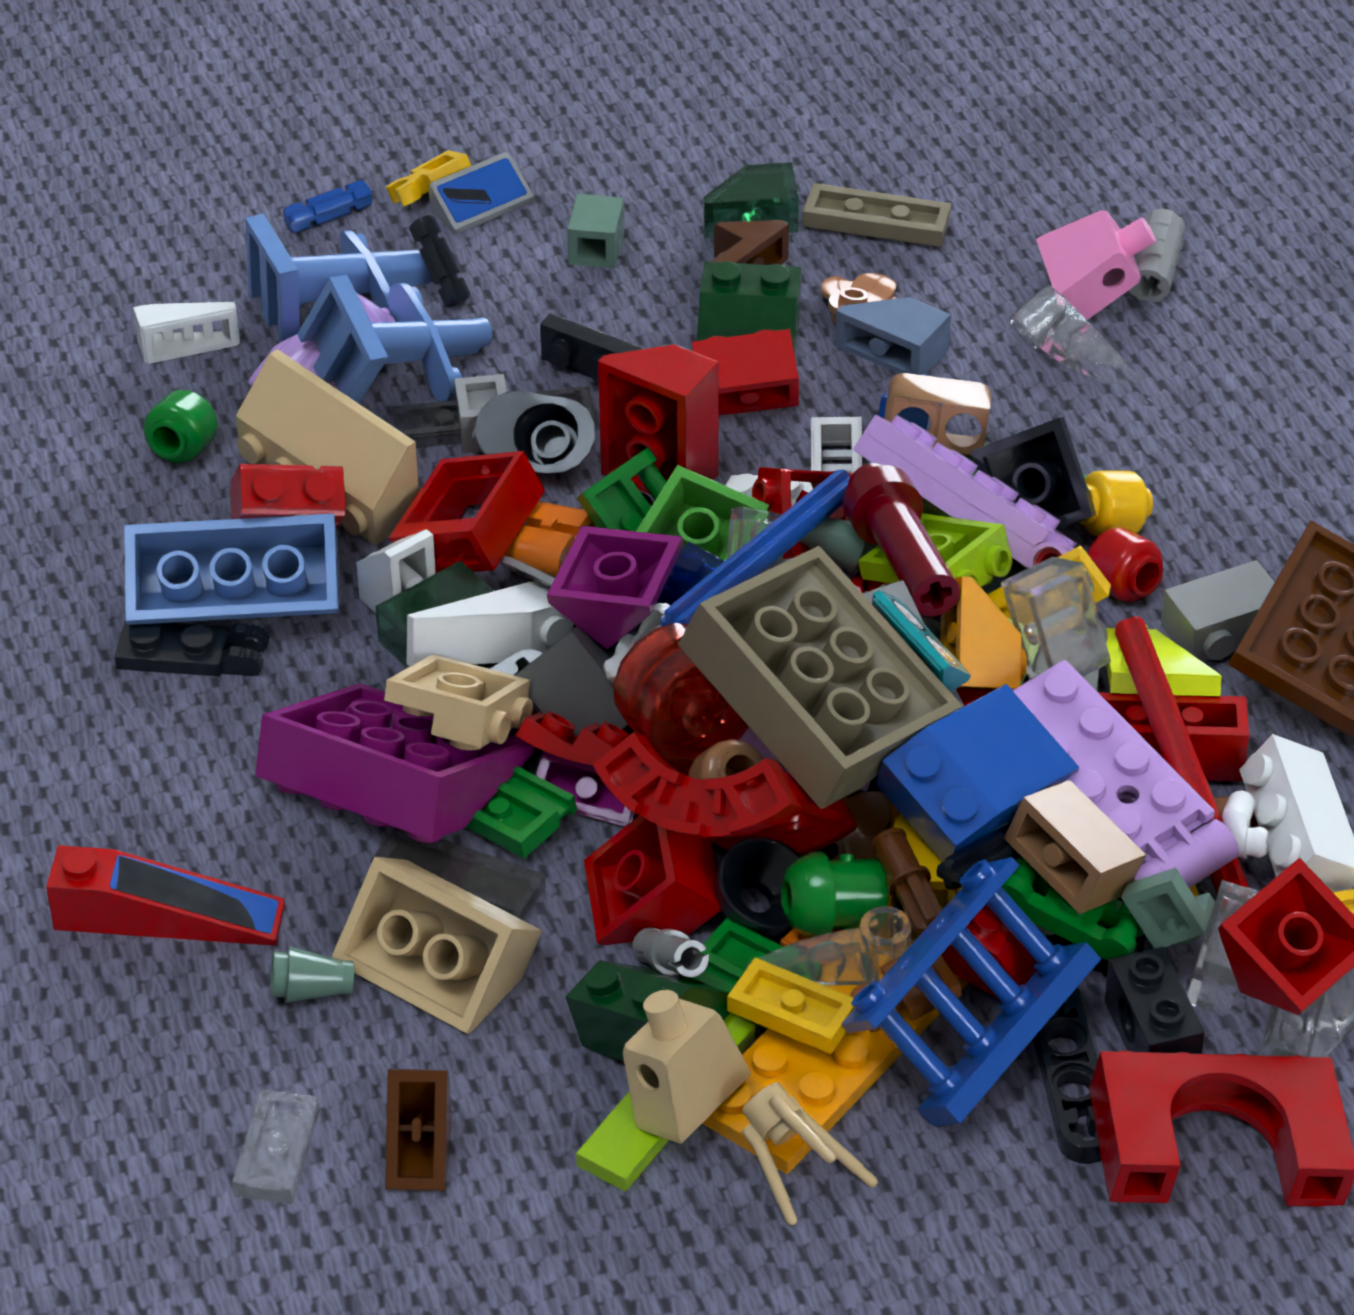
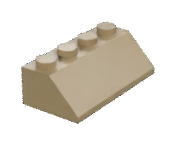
M278 349L269 354L236 414L237 447L240 454L250 464L314 466L315 469H319L321 466H343L345 517L341 523L352 535H361L375 546L391 535L419 493L415 441Z

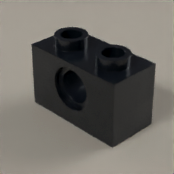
M1164 947L1109 958L1104 1002L1127 1051L1202 1054L1205 1031Z

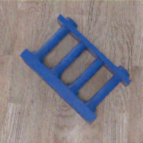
M1012 857L992 862L981 860L970 867L959 881L963 886L961 890L879 982L874 981L868 984L854 997L851 1002L854 1010L841 1024L848 1033L873 1030L879 1026L929 1082L927 1090L930 1092V1095L917 1110L933 1126L960 1124L1101 960L1087 942L1061 946L1060 944L1053 946L1001 887L1019 867V864ZM985 904L1036 960L1034 968L1037 971L1026 984L1018 986L966 927ZM950 944L1001 1001L999 1009L1002 1012L990 1025L982 1026L931 968L932 964ZM914 985L965 1041L963 1049L966 1053L955 1066L947 1068L894 1009Z

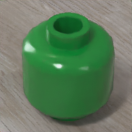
M177 390L167 394L150 410L145 417L143 431L147 444L158 457L171 463H185L194 459L214 439L218 424L216 413L206 399L190 390Z

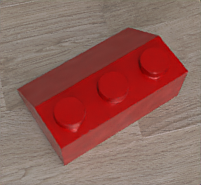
M675 344L603 355L598 360L602 475L607 476L646 448H649L656 457L657 461L654 465L666 481H668L677 465L711 480H714L719 475L718 361ZM638 476L631 479L638 490L650 494Z

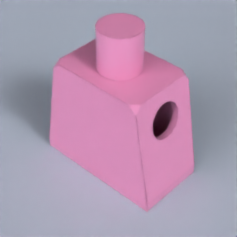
M1103 210L1036 239L1055 296L1076 324L1086 322L1139 283L1141 274L1134 255L1157 242L1150 226L1143 217L1120 229L1108 211Z

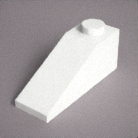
M534 580L408 614L407 665L412 666L431 654L469 664L500 663L523 649H534L544 653L573 630V622L548 603L547 593L550 588Z

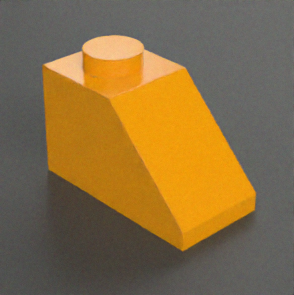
M961 576L955 578L960 587V595L956 604L949 611L941 614L940 642L971 675L969 681L958 688L997 689L1007 684L1012 690L1020 687V680L1023 679L1027 667L1026 653L1021 648V633L973 577Z

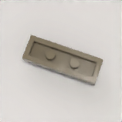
M813 183L803 209V226L942 247L951 219L952 203Z

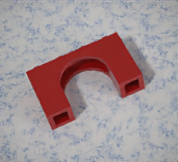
M1126 1050L1117 1052L1100 1051L1089 1091L1109 1202L1168 1203L1181 1166L1172 1121L1190 1112L1217 1111L1246 1121L1256 1128L1268 1141L1275 1156L1285 1206L1320 1207L1345 1205L1354 1182V1151L1332 1057L1191 1054L1187 1052L1150 1053Z

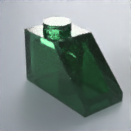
M792 162L745 165L704 196V239L714 238V226L720 222L782 220L789 224V233L798 232L799 195Z

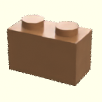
M1071 780L1023 797L1004 836V839L1079 914L1122 897L1126 884L1133 882L1147 855Z

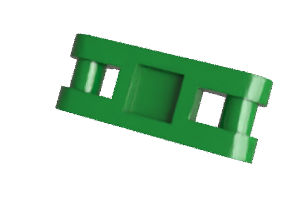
M1018 854L1015 861L1019 864V867L1001 887L1033 923L1074 944L1087 942L1099 957L1109 961V958L1134 953L1137 944L1135 938L1143 936L1144 932L1125 902L1115 899L1079 914ZM1033 888L1045 893L1046 896L1044 897L1034 892ZM1101 922L1111 928L1106 929L1098 924Z

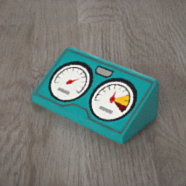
M881 590L873 593L872 605L950 692L969 681L971 678L970 673L906 604Z

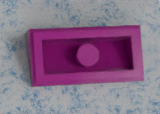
M543 751L536 776L574 795L577 806L575 814L622 827L627 826L638 816V814L625 807L602 782L593 765L570 761Z

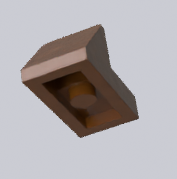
M782 220L717 223L714 226L715 259L711 262L730 261L742 264L781 265L788 260L789 224Z

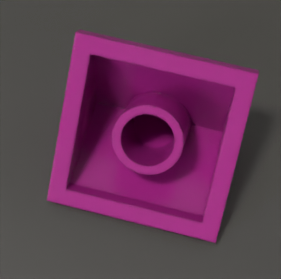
M581 526L547 593L548 603L605 649H608L651 615L684 545L682 536Z

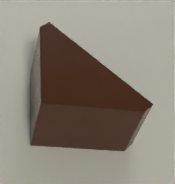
M388 1069L385 1189L445 1191L452 1127L448 1070Z

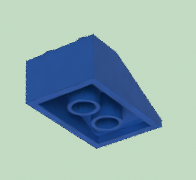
M1005 684L927 726L882 759L876 785L937 857L944 862L946 857L1011 822L1023 797L1066 781L1078 772L1079 766L1012 689Z

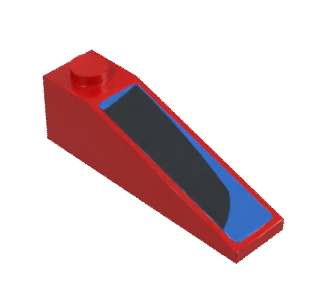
M58 845L46 885L53 929L60 931L276 946L285 908V898L107 848Z

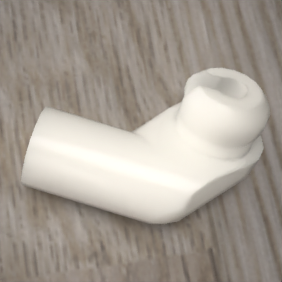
M1241 790L1232 793L1228 798L1222 814V820L1236 839L1239 848L1238 856L1240 858L1247 859V856L1261 858L1267 854V838L1269 834L1264 827H1250V819L1255 808V799L1250 793Z

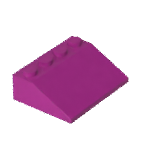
M358 683L262 714L255 776L275 783L276 788L281 792L306 794L319 799V804L325 808L349 810L363 815V820L369 824L393 826L407 831L408 837L415 841L433 843L440 841L441 837L465 828L473 819L474 814L481 810L498 792L497 788L502 782L506 783L513 776V770L516 766L521 767L533 754L534 746L508 734L503 744L490 742L481 749L472 751L451 746L449 739L431 735L434 715L415 716L403 711V705L384 701L385 691Z

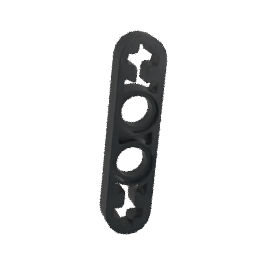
M1077 987L1061 1005L1060 1016L1051 1017L1033 1038L1058 1146L1062 1154L1069 1160L1081 1164H1092L1102 1159L1090 1093L1084 1097L1071 1098L1059 1090L1061 1085L1068 1082H1078L1089 1089L1097 1065L1080 991ZM1059 1037L1068 1038L1077 1043L1079 1048L1072 1052L1062 1053L1053 1050L1048 1045V1042ZM1086 1116L1088 1134L1094 1137L1093 1140H1084L1082 1134L1077 1133L1079 1117Z

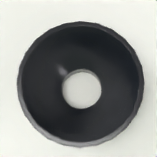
M766 837L744 839L731 846L722 857L714 879L715 895L723 912L732 922L744 926L761 936H778L791 931L793 928L789 925L782 907L781 888L786 869L802 856L790 846ZM747 888L761 891L769 901V910L761 913L750 910L742 901L741 891Z

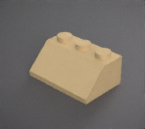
M374 857L332 957L340 960H353L355 974L466 1034H470L522 979L542 930L408 860Z

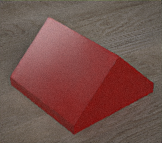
M1300 857L1217 928L1240 993L1298 1016L1354 968V914Z

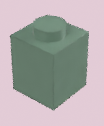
M577 194L567 229L569 264L616 269L625 234L624 198Z

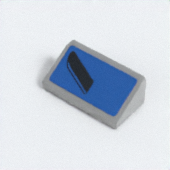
M507 152L436 180L429 185L430 211L455 235L534 202L533 193L513 158Z

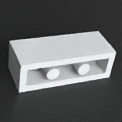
M1272 734L1239 770L1246 791L1255 799L1254 814L1258 826L1264 827L1268 831L1267 852L1276 877L1300 857L1332 892L1351 889L1354 886V836L1324 753Z

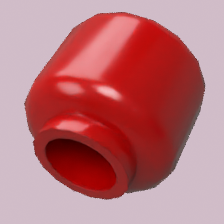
M1122 527L1108 529L1098 536L1089 548V557L1111 584L1109 595L1117 600L1129 603L1139 601L1155 591L1162 580L1163 558L1161 550L1153 541L1130 529Z

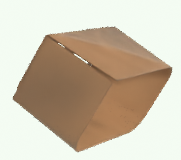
M900 373L895 375L889 382L884 419L892 422L894 417L903 409L909 407L920 408L930 417L931 427L928 432L937 438L933 447L938 442L960 454L971 455L970 451L980 448L985 444L991 405V391L985 384L979 382ZM965 413L978 419L982 431L981 434L976 436L946 433L945 428L947 422L953 416Z

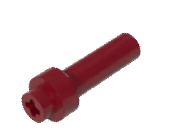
M870 463L858 468L851 475L843 496L844 513L856 534L867 543L879 545L898 580H904L919 613L925 616H938L946 613L956 604L960 595V587L920 521L923 514V501L912 480L902 469L891 465Z

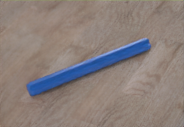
M839 469L833 472L669 606L664 612L665 616L660 621L663 630H668L673 638H682L701 602L759 575L843 505V496L850 479L847 471Z

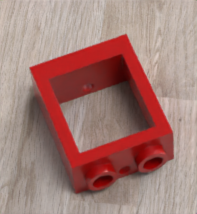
M524 451L441 459L389 536V540L391 543H394L427 529L433 534L436 575L493 571L545 492V489ZM483 504L474 518L459 519L468 505Z

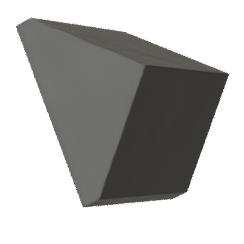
M578 626L515 675L530 679L528 698L532 700L533 710L536 713L541 712L545 715L547 711H551L563 716L575 726L573 733L577 736L582 728L595 722L600 725L603 722H609L623 729L644 712L637 706L634 700L624 697L620 689L606 678L603 665L606 660L614 656L615 650L613 647L605 649Z

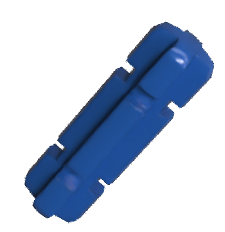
M358 180L345 185L346 190L344 191L339 187L305 200L306 205H302V202L289 205L283 210L284 222L292 233H298L311 228L310 223L312 222L317 226L350 214V208L352 207L355 211L369 207L373 202L371 189L364 180Z

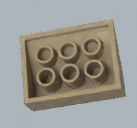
M820 546L701 602L678 643V646L820 809L862 788L878 775L882 759L927 726L963 707Z

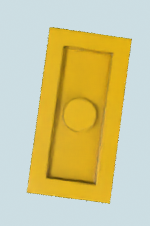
M755 957L728 994L727 1011L831 1054L846 1033L841 1024L854 1010V1007L851 1005L854 998Z

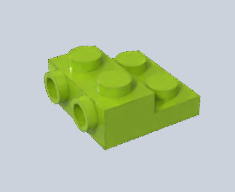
M922 514L921 523L955 578L961 576L973 577L979 586L982 587L992 582L994 576L1004 577L1008 574L1012 565V553L1009 548L1004 524ZM879 545L858 560L862 579L884 582L886 585L899 582Z

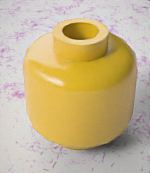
M1097 470L1085 477V482L1097 515L1080 524L1083 525L1090 535L1100 536L1106 530L1115 527L1130 529L1136 533L1142 529L1146 519L1152 513L1153 497L1150 490L1146 488L1142 478L1136 472L1128 470Z

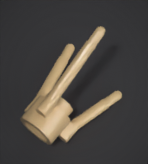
M779 1082L772 1083L762 1089L743 1107L742 1113L749 1120L750 1124L741 1133L754 1148L776 1202L788 1225H795L797 1217L765 1142L768 1139H771L778 1146L797 1133L825 1162L831 1164L837 1158L868 1187L874 1188L877 1186V1178L811 1118L793 1096L790 1097Z

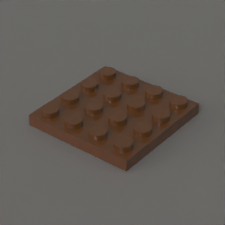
M1310 520L1228 665L1353 738L1354 544Z

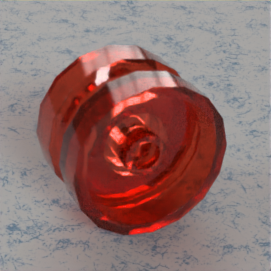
M673 623L656 628L634 643L621 660L613 682L614 704L622 719L636 733L646 736L653 749L660 756L674 765L692 766L696 757L716 743L730 739L740 740L749 726L678 646L688 624Z

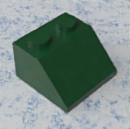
M705 261L700 288L697 341L713 336L733 337L754 334L761 330L779 331L790 329L795 354L801 311V267L779 264L759 265L730 261Z
M599 960L565 998L582 1046L593 1052L624 1061L623 1049L625 1043L648 1022L643 1003L652 993L661 990L674 991L679 999L715 1010L724 1021L731 1013L727 1011V996L730 992L679 976L662 974L648 967Z

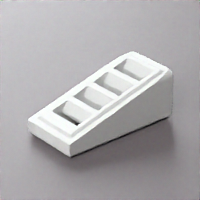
M234 302L149 304L133 307L137 341L145 363L150 364L238 346L240 344L237 310ZM221 320L222 331L213 332L212 322ZM201 324L202 332H194L193 326ZM181 328L182 333H173L174 329Z
M861 417L811 418V470L835 472L836 470L844 469L847 473H854L862 466V456L853 450L862 436ZM822 446H852V450H822ZM822 460H852V464H822Z

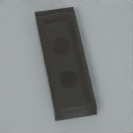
M396 827L392 829L374 855V857L408 860L523 921L546 888V879L543 873L443 839L433 843L415 841L408 837L407 831Z

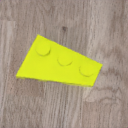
M1146 625L1173 695L1221 696L1222 675L1158 630L1148 629ZM1103 628V654L1110 693L1138 694L1115 636V628Z

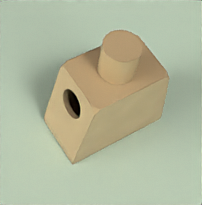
M661 990L652 993L645 999L643 1007L648 1022L625 1043L623 1058L637 1129L682 1144L751 1073L720 1014L713 1009L679 999L674 991Z

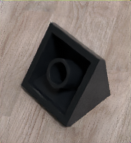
M1059 417L970 451L974 463L978 465L977 471L980 470L990 477L999 479L1019 493L1015 499L1016 503L1022 498L1032 505L1035 504L1059 519L1060 523L1056 530L1060 531L1073 527L1097 515L1064 417Z

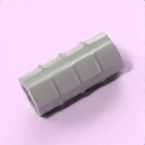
M1155 209L1144 218L1157 242L1134 255L1141 279L1129 292L1139 300L1160 302L1169 295L1172 281L1176 278L1175 268L1179 264V252L1183 249L1185 223L1182 217L1168 209Z

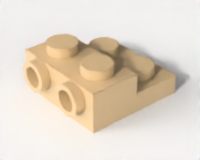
M435 654L429 655L386 681L384 701L403 705V711L411 715H434L431 735L449 739L451 746L462 750H479L490 742L503 744L507 739L509 731L512 728L519 729L525 718L531 716L533 711V702L528 698L530 679Z

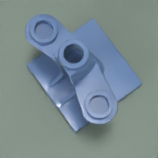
M264 213L245 218L248 293L251 298L261 296L262 316L268 326L278 324L279 343L298 334L300 330L299 307L305 303L317 301L330 277L348 275L356 293H370L375 305L380 308L389 309L390 315L395 319V322L398 320L392 314L389 306V290L391 286L395 283H406L409 286L432 282V277L419 249L370 252L365 236L362 233L355 234L352 230L340 232L342 254L290 257Z
M348 275L329 278L297 334L301 343L314 340L320 352V356L313 366L318 377L326 382L334 381L339 391L360 404L384 364L422 360L434 398L441 403L454 401L456 398L454 379L462 378V375L456 367L451 366L448 357L476 354L481 347L490 345L492 329L486 318L432 320L423 307L422 296L419 290L414 286L410 287L406 283H395L389 290V306L398 322L371 323Z

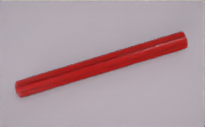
M1133 616L1119 621L1116 624L1115 636L1164 760L1215 810L1213 819L1223 823L1144 619L1140 616ZM1238 858L1209 875L1226 919L1253 897Z

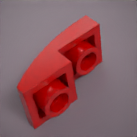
M547 711L545 715L538 712L526 717L515 736L549 754L570 761L592 765L627 738L629 734L612 723L603 722L600 725L595 722L582 728L577 736L573 733L575 726L569 720L557 713Z

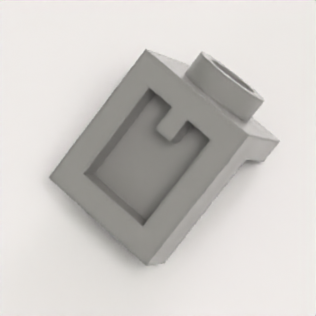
M504 374L454 379L463 454L482 452L476 440V420L483 406L493 397L507 392Z

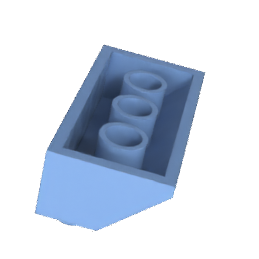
M334 514L124 525L125 615L127 625L334 614L339 611V552Z

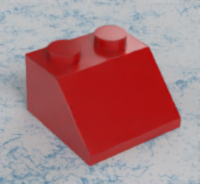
M639 815L584 859L596 940L600 945L633 942L638 932L649 927L659 930L674 929L689 936L722 910L714 889V879L717 870L711 839L692 837L670 831Z

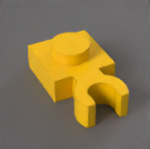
M447 150L410 171L411 175L388 184L386 190L394 204L400 202L402 206H407L417 201L423 194L429 192V185L432 182L472 165L467 154Z

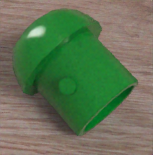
M821 851L799 858L786 869L781 888L782 907L787 921L793 929L802 935L820 940H826L831 936L833 929H843V934L849 935L857 933V928L879 927L884 923L888 903L886 876L881 863L876 858L854 859V855L840 854V860L829 861L828 857Z

